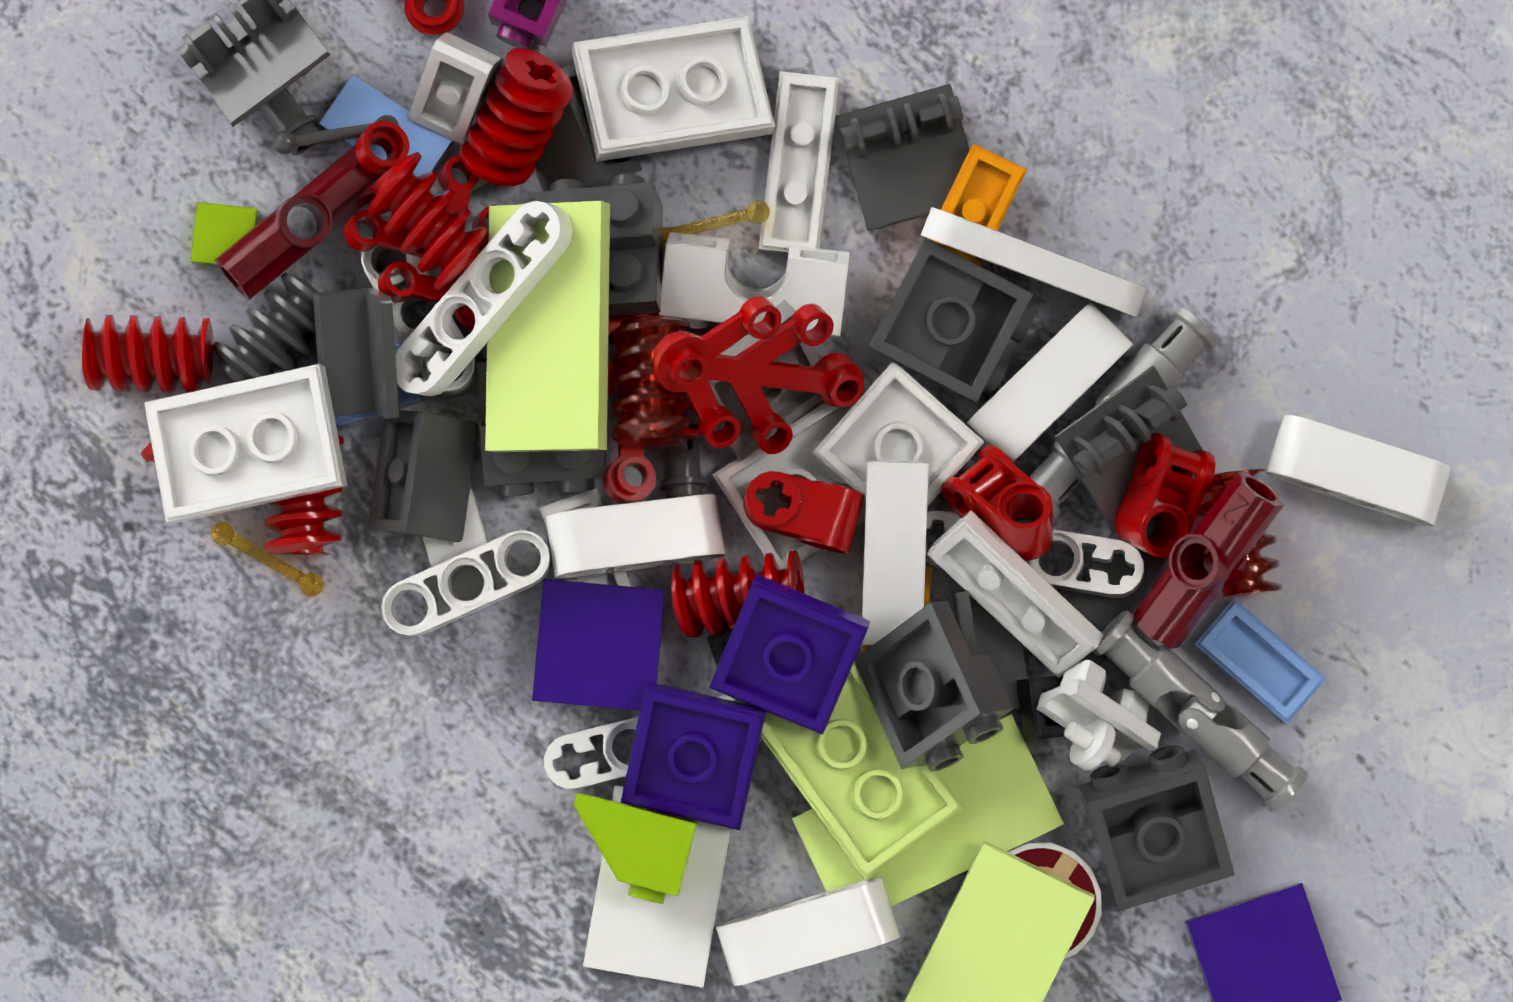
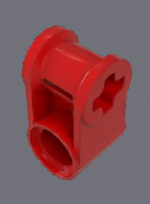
M1161 433L1151 434V440L1146 443L1143 442L1137 453L1132 477L1122 503L1116 512L1115 527L1120 539L1154 557L1169 558L1173 545L1181 537L1190 534L1202 500L1213 482L1216 466L1214 456L1203 449L1191 452L1172 445L1171 440ZM1172 465H1176L1178 467V470L1176 472L1171 470ZM1158 514V527L1147 538V524L1153 516Z
M992 445L985 446L979 451V460L958 478L951 476L942 482L941 490L943 496L960 518H963L970 511L974 512L1024 561L1038 559L1046 554L1052 546L1053 504L1050 494L1045 488L1038 485L1016 467L1012 460L997 447ZM1022 519L1034 520V522L1027 524L1017 523L1016 521Z
M768 471L759 474L751 481L744 495L743 508L749 521L762 530L795 538L801 543L823 550L849 554L865 495L853 489L816 480L810 481L782 472ZM770 486L780 488L779 498L788 502V509L778 508L774 516L763 514L764 504L755 500V493L765 494Z

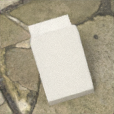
M443 34L435 41L431 49L407 119L463 144L473 123L484 91L501 58L452 34Z

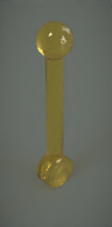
M755 200L748 205L747 209L674 227H664L662 244L667 242L670 232L696 234L749 220L755 224H761L769 218L770 208L766 202Z
M219 522L212 527L211 538L217 545L225 546L229 544L300 584V589L305 595L310 597L317 596L324 590V580L319 574H305L277 557L264 552L263 549L236 535L229 523Z

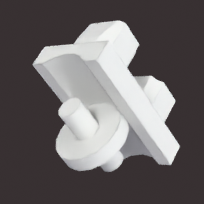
M1091 660L1081 661L1066 670L1060 687L1041 693L1037 710L1065 728L1064 737L1073 742L1070 748L1071 762L1084 771L1094 769L1101 762L1109 767H1113L1140 748H1146L1149 751L1157 749L1161 736L1159 731L1147 724L1150 703L1135 690L1122 689L1112 693L1110 698L1104 695L1102 692L1107 678L1106 670Z

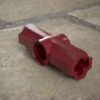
M356 145L291 198L280 204L275 211L214 260L223 275L247 301L257 295L311 249L324 242L333 231L374 199V193L361 198L360 196L381 177V174L371 173L360 164L356 156ZM293 207L306 208L316 218L317 228L311 238L302 239L296 237L288 228L287 217Z
M1237 472L1192 534L1181 537L1173 545L1169 556L1168 568L1133 614L1137 619V626L1150 639L1156 640L1170 649L1180 647L1221 590L1226 586L1235 584L1242 577L1246 569L1247 555L1284 507L1279 499L1280 495L1265 481L1253 477L1248 472ZM1206 548L1209 549L1213 558V568L1210 574L1205 569L1203 563V554Z

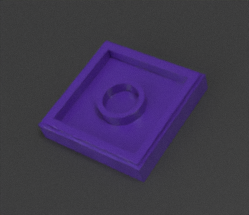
M756 574L709 688L823 735L868 631L870 621Z
M543 579L532 701L640 711L645 685L647 682L657 683L666 590Z
M647 682L644 688L620 803L740 830L766 711L748 704Z
M1297 883L1184 921L1211 1002H1338L1342 1000L1302 883Z

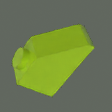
M581 792L576 793L573 804L617 881L630 884L628 895L659 904H664L666 894L678 896L698 823Z

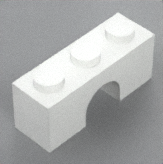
M676 232L669 233L665 248L661 287V312H659V316L672 317V324L685 328H705L708 326V321L722 323L738 313L748 299L755 296H763L769 299L774 306L785 300L796 311L803 305L817 304L833 320L834 328L831 335H841L850 252L790 245L787 268L783 277L770 287L753 289L739 283L729 269V238ZM766 312L760 313L755 318L754 322L758 320L760 317H762L764 314H766ZM818 319L813 320L806 330L808 331L816 326Z

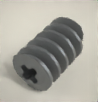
M284 272L281 275V280L288 294L282 296L267 289L263 294L271 311L267 314L249 307L246 312L254 328L249 331L232 324L229 329L236 346L231 348L217 341L212 345L219 360L218 365L235 382L275 374L273 371L275 367L284 371L297 369L290 354L292 350L306 356H311L314 353L307 335L309 333L316 335L313 293H318V291L304 278L300 279Z

